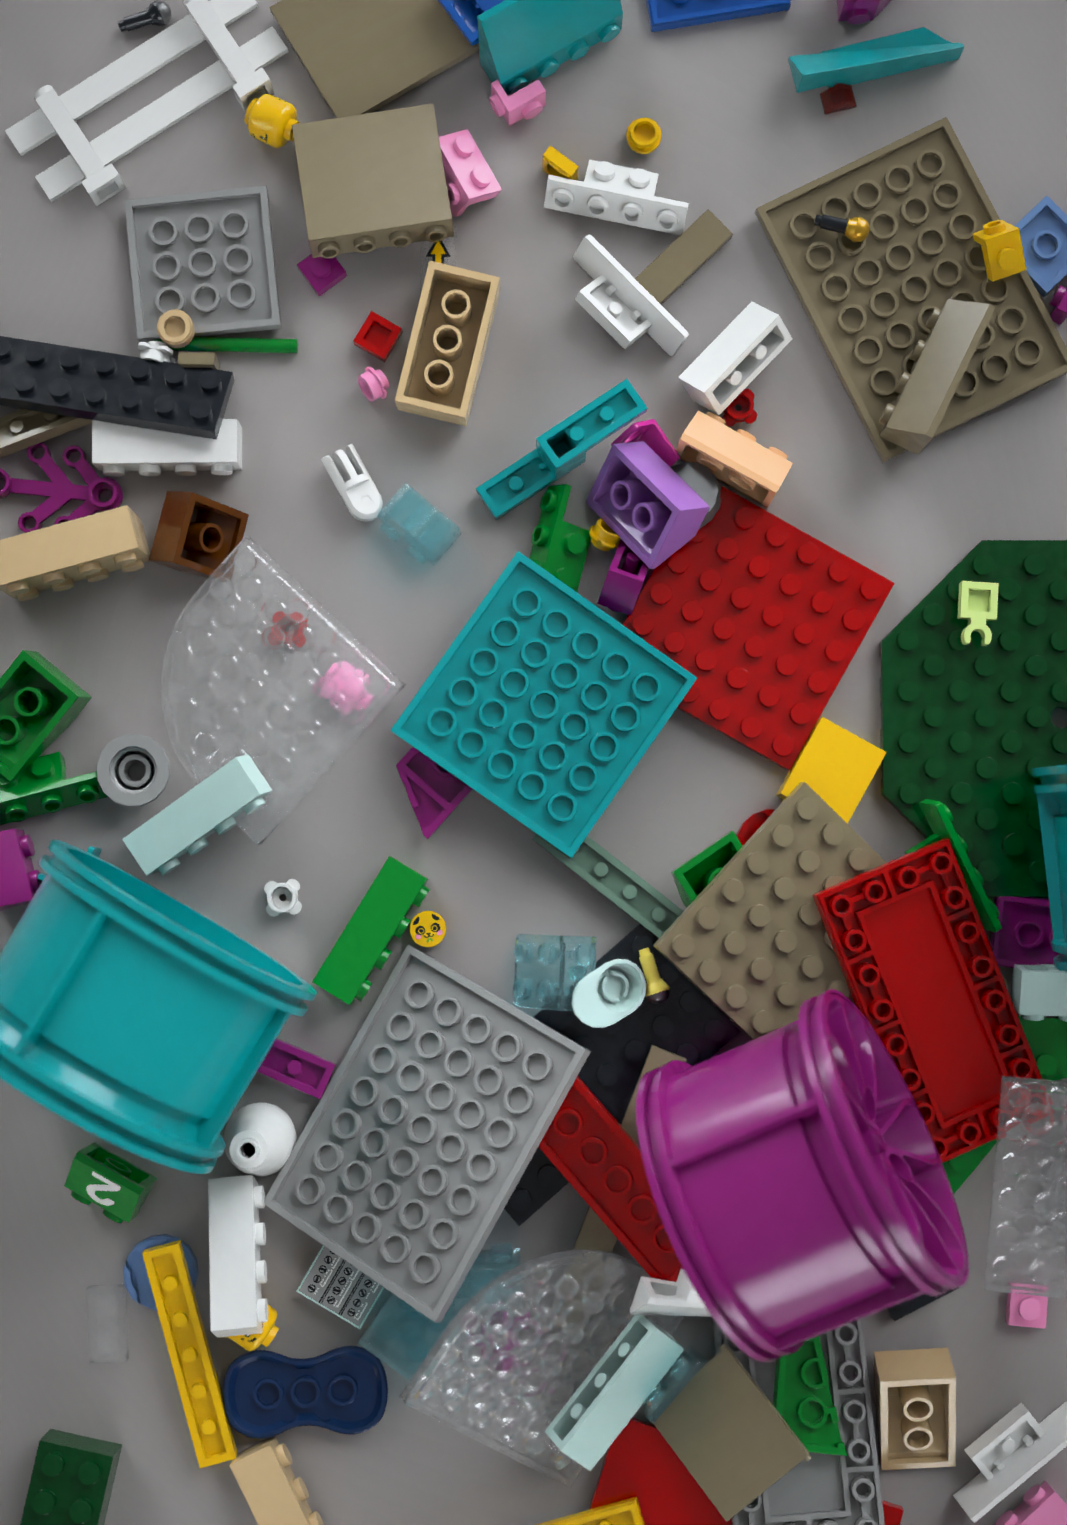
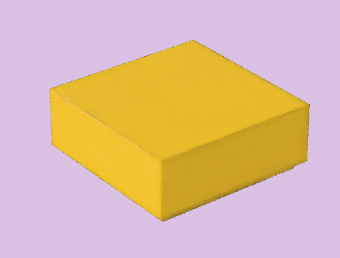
M549 146L542 158L543 171L548 175L578 180L579 166L552 146Z

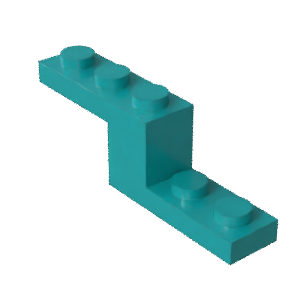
M627 378L537 437L536 449L478 486L476 492L495 520H498L584 463L588 450L646 413L648 408Z

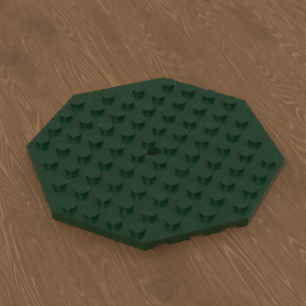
M982 540L879 642V657H881L880 749L887 752L882 760L881 795L925 839L933 835V831L919 802L924 799H930L945 804L952 813L953 822L951 823L957 835L968 846L969 853L967 856L972 866L983 877L984 885L982 887L987 897H1049L1037 794L1034 793V785H1040L1041 779L1040 776H1032V768L1067 764V726L1059 728L1051 721V713L1055 708L1067 711V540ZM961 581L999 583L997 620L986 621V625L992 633L991 642L987 646H981L982 636L977 631H972L971 642L968 645H963L961 642V633L968 626V620L957 619L959 583Z

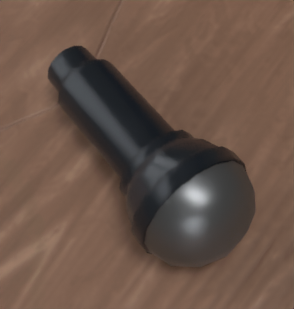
M156 0L146 10L124 17L123 20L118 21L121 32L126 30L132 31L150 24L164 26L170 22L171 9L164 1Z

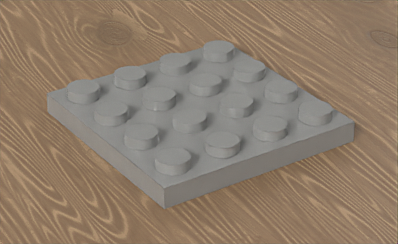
M266 185L124 200L136 331L139 342L161 339L157 332V322L163 313L173 309L184 311L189 315L195 326L194 337L282 329L269 195Z

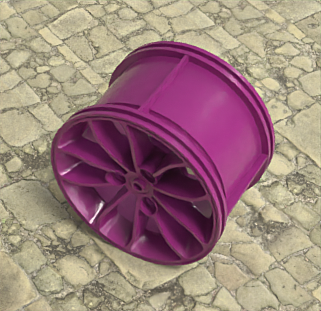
M829 989L819 994L818 997L814 996L803 1001L797 1021L694 1066L680 1060H673L645 1073L641 1078L636 1094L638 1139L647 1178L660 1217L673 1248L705 1307L730 1340L748 1356L757 1361L772 1362L798 1351L807 1339L923 1293L938 1296L949 1289L959 1288L967 1282L969 1257L964 1229L952 1188L930 1132L906 1082L881 1039L860 1010L841 992Z

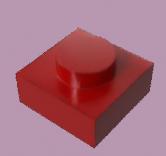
M371 311L353 342L355 346L386 362L401 337L403 330L396 324Z

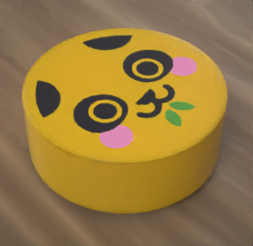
M434 911L418 913L410 924L412 939L422 947L438 945L444 939L447 931L445 920Z

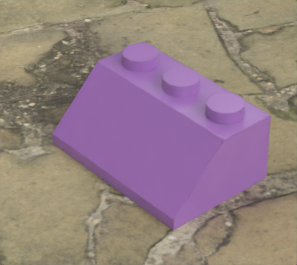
M644 441L612 445L586 500V503L650 569L659 566L696 535L710 508Z

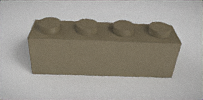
M948 299L941 310L936 307L934 308L925 325V328L930 329L926 341L919 339L910 356V360L915 361L910 373L905 371L902 373L894 389L895 392L899 393V396L894 405L887 404L879 420V423L884 425L879 437L917 455L933 439L996 309L995 306L988 303Z

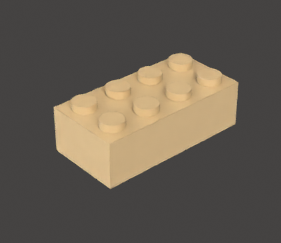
M429 260L395 397L397 410L467 427L501 290L500 277Z
M128 505L1 539L0 590L12 598H17L18 601H27L39 597V591L50 588L55 592L64 591L74 587L73 582L87 579L88 582H95L108 578V572L122 569L123 572H132L142 569L144 567L143 563L148 562L150 557V549L142 520Z

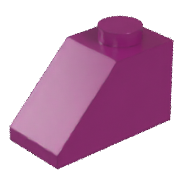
M622 539L610 565L597 604L608 607L612 611L622 612L631 616L649 567Z

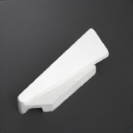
M684 1269L680 1270L676 1282L641 1276L630 1307L631 1315L712 1316L694 1289Z

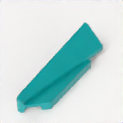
M921 27L822 51L820 54L788 57V63L796 93L827 86L828 90H833L957 60L964 50V45L962 43H951L929 29Z

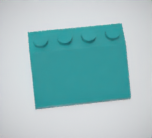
M504 0L477 16L480 65L491 83L498 80L507 95L513 94L540 76L546 78L558 70L559 65L567 60L580 59L589 51L590 47L600 41L606 43L614 39L622 29L623 10L621 1Z

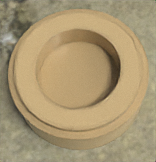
M173 309L161 315L157 322V332L167 346L182 348L193 340L195 326L187 313Z

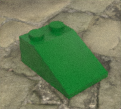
M22 650L0 678V774L10 782H13L71 725L92 698L36 651Z

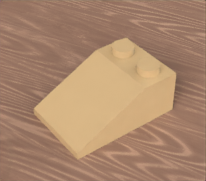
M948 1347L874 1351V1389L881 1470L956 1467V1375Z

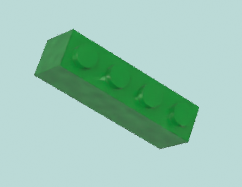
M389 856L312 983L348 1005L353 1004L355 999L362 1002L373 984L367 979L375 967L381 971L392 951L387 949L394 936L400 939L409 926L411 920L406 917L413 905L419 908L428 895L430 889L425 885L429 879Z

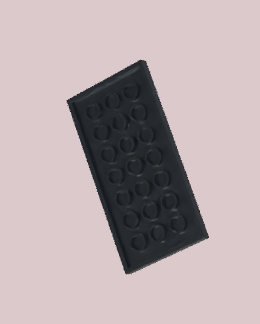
M638 924L533 1016L536 1020L591 1051L578 1077L620 1125L651 1045L685 1057L687 1059L686 1063L694 1066L710 1059L740 1032L714 1003L653 946L659 938L641 924ZM649 947L650 953L654 956L660 978H663L670 987L669 998L663 1003L654 1004L644 997L642 1004L634 1012L605 1028L590 1027L582 1023L575 1016L571 1005L573 992L578 982L593 970L614 959H627L635 963L643 972L638 950ZM539 1147L504 1208L518 1226L524 1223L569 1183Z

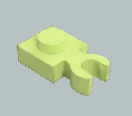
M961 581L959 583L957 619L968 620V626L961 633L963 645H968L971 642L972 631H977L981 634V646L990 644L992 633L986 625V621L997 620L999 583Z

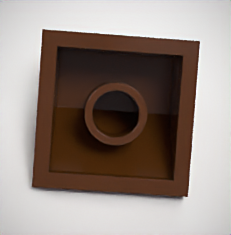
M167 491L149 561L177 571L231 583L249 514L193 492Z

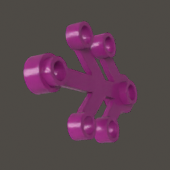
M42 442L28 447L27 456L34 464L42 468L52 482L11 478L6 471L0 468V479H3L5 482L3 489L0 490V499L7 497L10 493L49 497L32 512H25L19 517L18 526L24 533L41 529L45 520L71 500H82L85 502L69 516L57 518L54 525L89 516L96 512L118 508L123 502V490L119 483L109 477L100 478L87 462L85 452L76 445L68 446L64 450L63 460L70 468L76 469L88 486L72 484L51 458L50 449ZM38 448H44L45 454L41 459L34 458V452ZM73 452L80 453V459L76 463L69 461V456ZM106 490L111 491V499L107 502H102L100 500L101 493ZM29 518H35V527L29 530L26 529L25 522Z

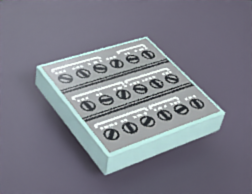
M323 1245L296 1292L361 1329L384 1287Z

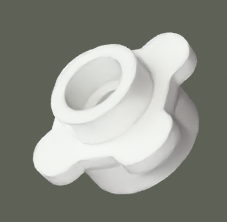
M159 341L138 343L137 348L141 350L140 358L142 360L175 363V359L172 358L173 350L166 344Z
M289 879L286 883H277L275 881L266 883L264 887L268 902L266 912L273 917L284 912H289L292 915L298 914L302 909V904L298 901L300 883L295 879ZM282 894H285L287 897L285 901L280 900Z

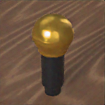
M824 214L822 216L816 215L814 225L819 226L821 229L845 234L852 242L865 240L870 229L869 223L862 217H854L847 220Z

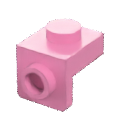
M539 79L510 96H507L498 80L491 83L492 96L489 97L490 105L496 116H503L509 126L523 118L526 120L534 118L546 106V90Z

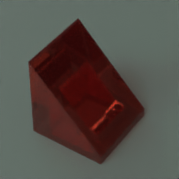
M838 83L820 93L824 114L857 107L853 89L850 85Z

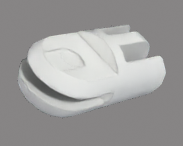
M353 444L346 446L347 455L341 449L333 453L335 464L329 455L321 458L325 469L350 514L355 519L363 522L373 521L381 513L383 501Z

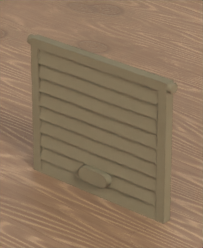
M723 1344L719 1348L720 1353L646 1414L727 1522L802 1460L808 1462L812 1457L730 1348Z

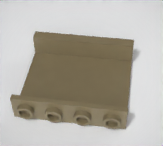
M433 103L292 125L307 235L313 258L322 257L330 259L343 253H368L376 248L389 246L402 248L410 243L421 241L440 242L447 237H454Z

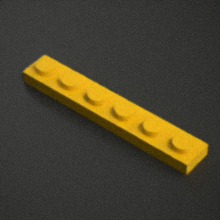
M181 1240L144 1249L142 1255L199 1468L236 1459L238 1452L231 1426L224 1410L223 1396Z

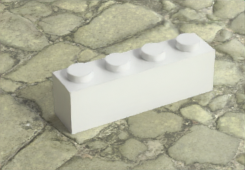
M223 419L216 440L92 420V464L99 471H103V475L112 477L124 476L125 471H139V474L143 476H159L161 471H175L177 475L192 476L197 474V470H211V474L231 475L233 470H242V426L237 419Z
M253 1175L208 1179L211 1332L216 1337L263 1333L262 1322L268 1321V1302L266 1298L261 1296V1284L267 1283L266 1261L260 1260V1246L266 1245L265 1223H259V1209L265 1208L263 1185L258 1186V1182Z

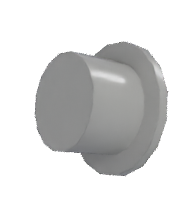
M124 734L112 740L101 751L97 762V780L103 792L114 802L125 806H143L156 800L165 790L170 777V761L164 748L154 739L141 734Z

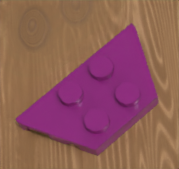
M414 747L396 765L421 831L429 839L473 789Z

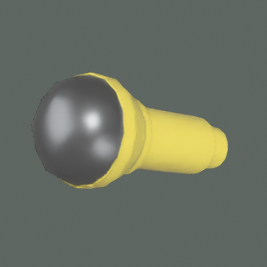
M649 947L638 950L640 954L639 960L647 982L645 997L651 1003H663L669 998L670 987L663 978H660L654 956L650 953Z

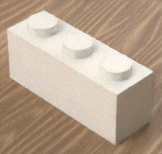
M751 302L692 362L678 379L694 402L720 415L792 340V337L778 314Z

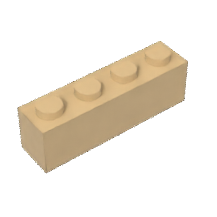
M276 1436L270 1437L238 1453L236 1459H233L230 1464V1468L257 1524L324 1525L320 1514L317 1511L312 1513L306 1500L309 1498V1493L301 1477L295 1478L290 1467L292 1457L287 1446L284 1443L279 1444Z

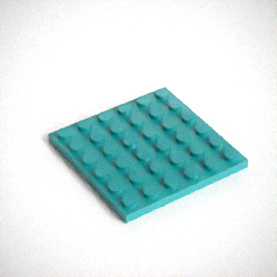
M517 551L390 731L572 858L695 683L697 677Z

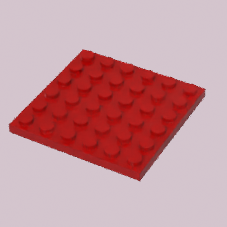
M721 486V504L713 519L701 529H698L696 535L654 569L636 601L632 615L627 616L623 625L697 677V680L677 709L789 771L895 583Z

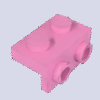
M466 129L439 137L452 215L454 217L460 216L469 205L495 198L502 188L469 130Z

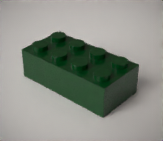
M50 1429L39 1441L20 1525H104L122 1444Z

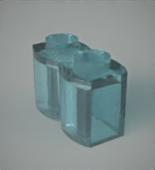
M406 483L377 515L383 523L379 529L394 542L399 537L410 546L407 552L422 565L428 561L434 566L462 534L460 528Z

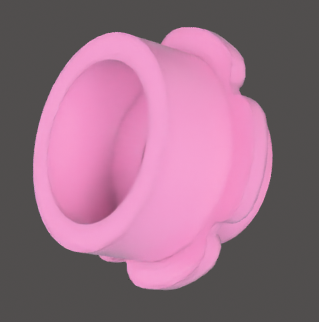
M366 367V372L357 378L362 393L371 402L378 398L385 399L387 397L386 389L389 388L387 377L380 369L375 371L371 367Z

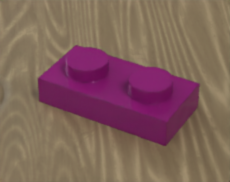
M276 1038L257 1072L321 1099L336 1064Z

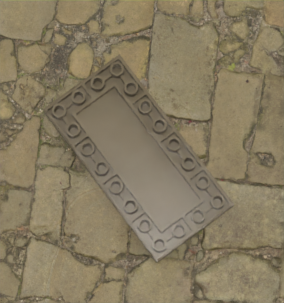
M281 0L269 7L272 16L335 118L373 113L479 51V43L473 46L470 45L437 0Z

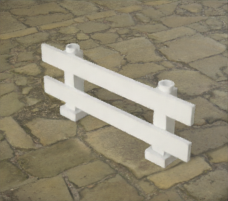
M184 0L183 4L189 13L187 16L67 92L58 96L50 85L38 89L34 94V99L40 109L14 124L5 132L21 156L58 134L70 152V155L35 176L50 201H55L82 183L95 205L98 206L126 188L113 166L114 162L229 89L233 88L236 99L244 112H246L248 105L254 98H259L264 94L273 95L274 90L270 78L263 68L289 52L276 30L272 26L239 47L226 28L257 8V2L255 0ZM205 40L208 42L219 59L217 62L90 142L87 140L76 123L78 120Z

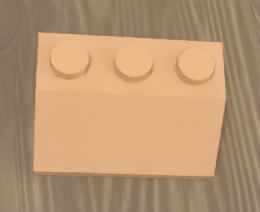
M698 410L679 440L676 451L680 459L684 462H698L708 467L718 481L768 508L793 463L787 460L788 456L775 447L767 449L756 443L757 439L749 432L738 429L736 432L725 426V421L720 416L712 412L704 414Z

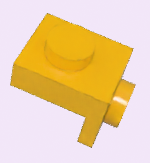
M996 220L983 225V230L973 233L974 241L981 244L987 278L994 282L1027 270L1018 227L1006 223L1004 220Z

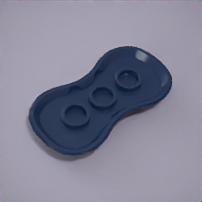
M351 1345L339 1347L317 1357L305 1359L291 1358L267 1350L250 1351L237 1357L229 1365L223 1383V1404L230 1425L238 1433L254 1439L274 1437L287 1430L301 1426H318L348 1435L360 1434L378 1424L384 1415L388 1399L387 1377L380 1359L373 1352L365 1348Z

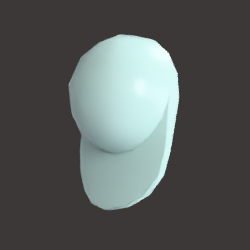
M614 959L604 963L578 982L571 1002L575 1016L582 1023L596 1028H605L620 1021L642 1004L646 994L644 974L635 963L627 959Z

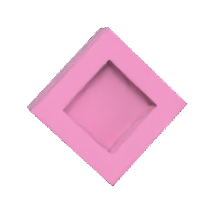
M1008 1285L1005 1322L1011 1326L1046 1329L1048 1291L1045 1288Z

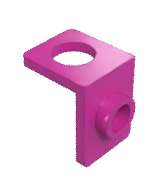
M655 419L633 423L611 443L612 446L616 443L644 441L669 467L680 459L679 454Z

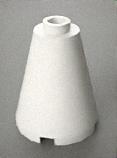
M265 1102L252 1103L242 1107L232 1115L226 1125L223 1137L226 1144L225 1153L233 1166L247 1175L263 1177L280 1171L297 1142L296 1130L290 1116L277 1105Z

